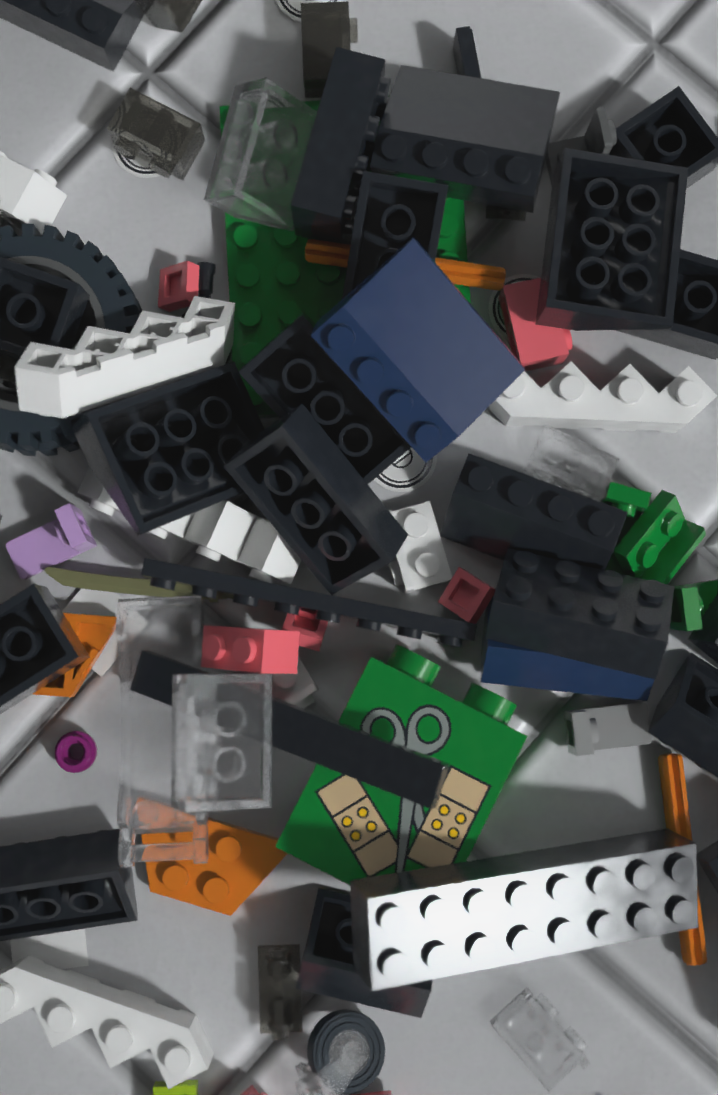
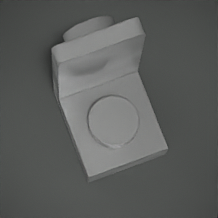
M640 702L563 711L568 753L573 755L594 754V750L647 745L652 742L651 734L648 732L650 722L646 703Z

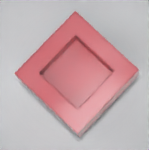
M187 260L160 269L158 308L171 312L190 306L194 296H198L199 265Z
M458 567L438 602L468 623L476 624L494 596L496 589L467 570Z
M300 608L299 615H286L281 630L300 631L299 646L320 651L328 622L315 619L316 611Z

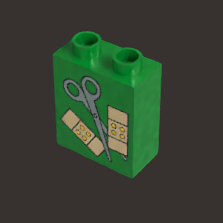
M398 644L395 645L386 664L370 657L338 722L449 763L437 807L429 809L316 764L275 847L349 886L350 880L466 862L528 737L507 726L517 705L471 682L462 702L455 700L431 687L441 668L440 665Z

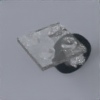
M349 1009L337 1010L324 1016L315 1025L310 1034L307 1045L308 1064L301 1062L295 1065L300 1078L295 1081L298 1094L343 1095V1093H355L368 1087L379 1075L385 1058L384 1039L375 1022L365 1014Z

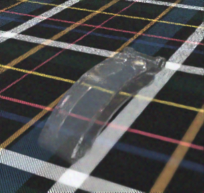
M201 596L118 599L115 634L118 646L121 695V757L117 823L120 828L118 848L120 867H134L135 862L193 860L194 864L208 863L209 721L130 690L142 650L156 652L207 672V668L201 667L204 628ZM193 832V842L135 845L136 834Z

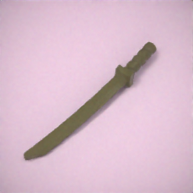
M46 567L44 570L46 574L63 586L155 597L208 599L210 603H219V599H233L234 597L232 594L217 592L216 599L191 594L192 586L177 583L174 591L149 586L151 579L101 575Z

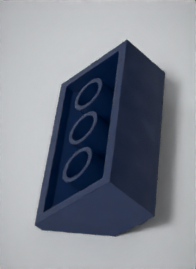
M493 597L485 609L481 646V683L648 701L654 679L485 639Z

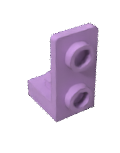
M68 503L54 510L57 519L6 543V549L21 579H28L43 572L46 567H54L97 546L81 509Z

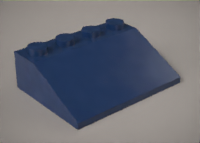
M414 237L319 319L311 333L316 342L425 463L457 439L525 371V367Z

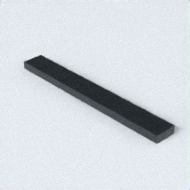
M150 650L141 651L130 690L429 809L437 807L449 763Z

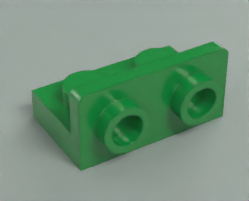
M661 490L613 552L624 575L646 580H656L660 583L668 584L706 536L704 527L685 520L676 495Z

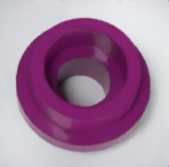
M71 731L64 734L55 746V759L58 765L67 772H83L93 765L97 757L96 742L89 734L83 731ZM74 744L81 745L84 750L83 756L80 759H75L71 755L70 750Z

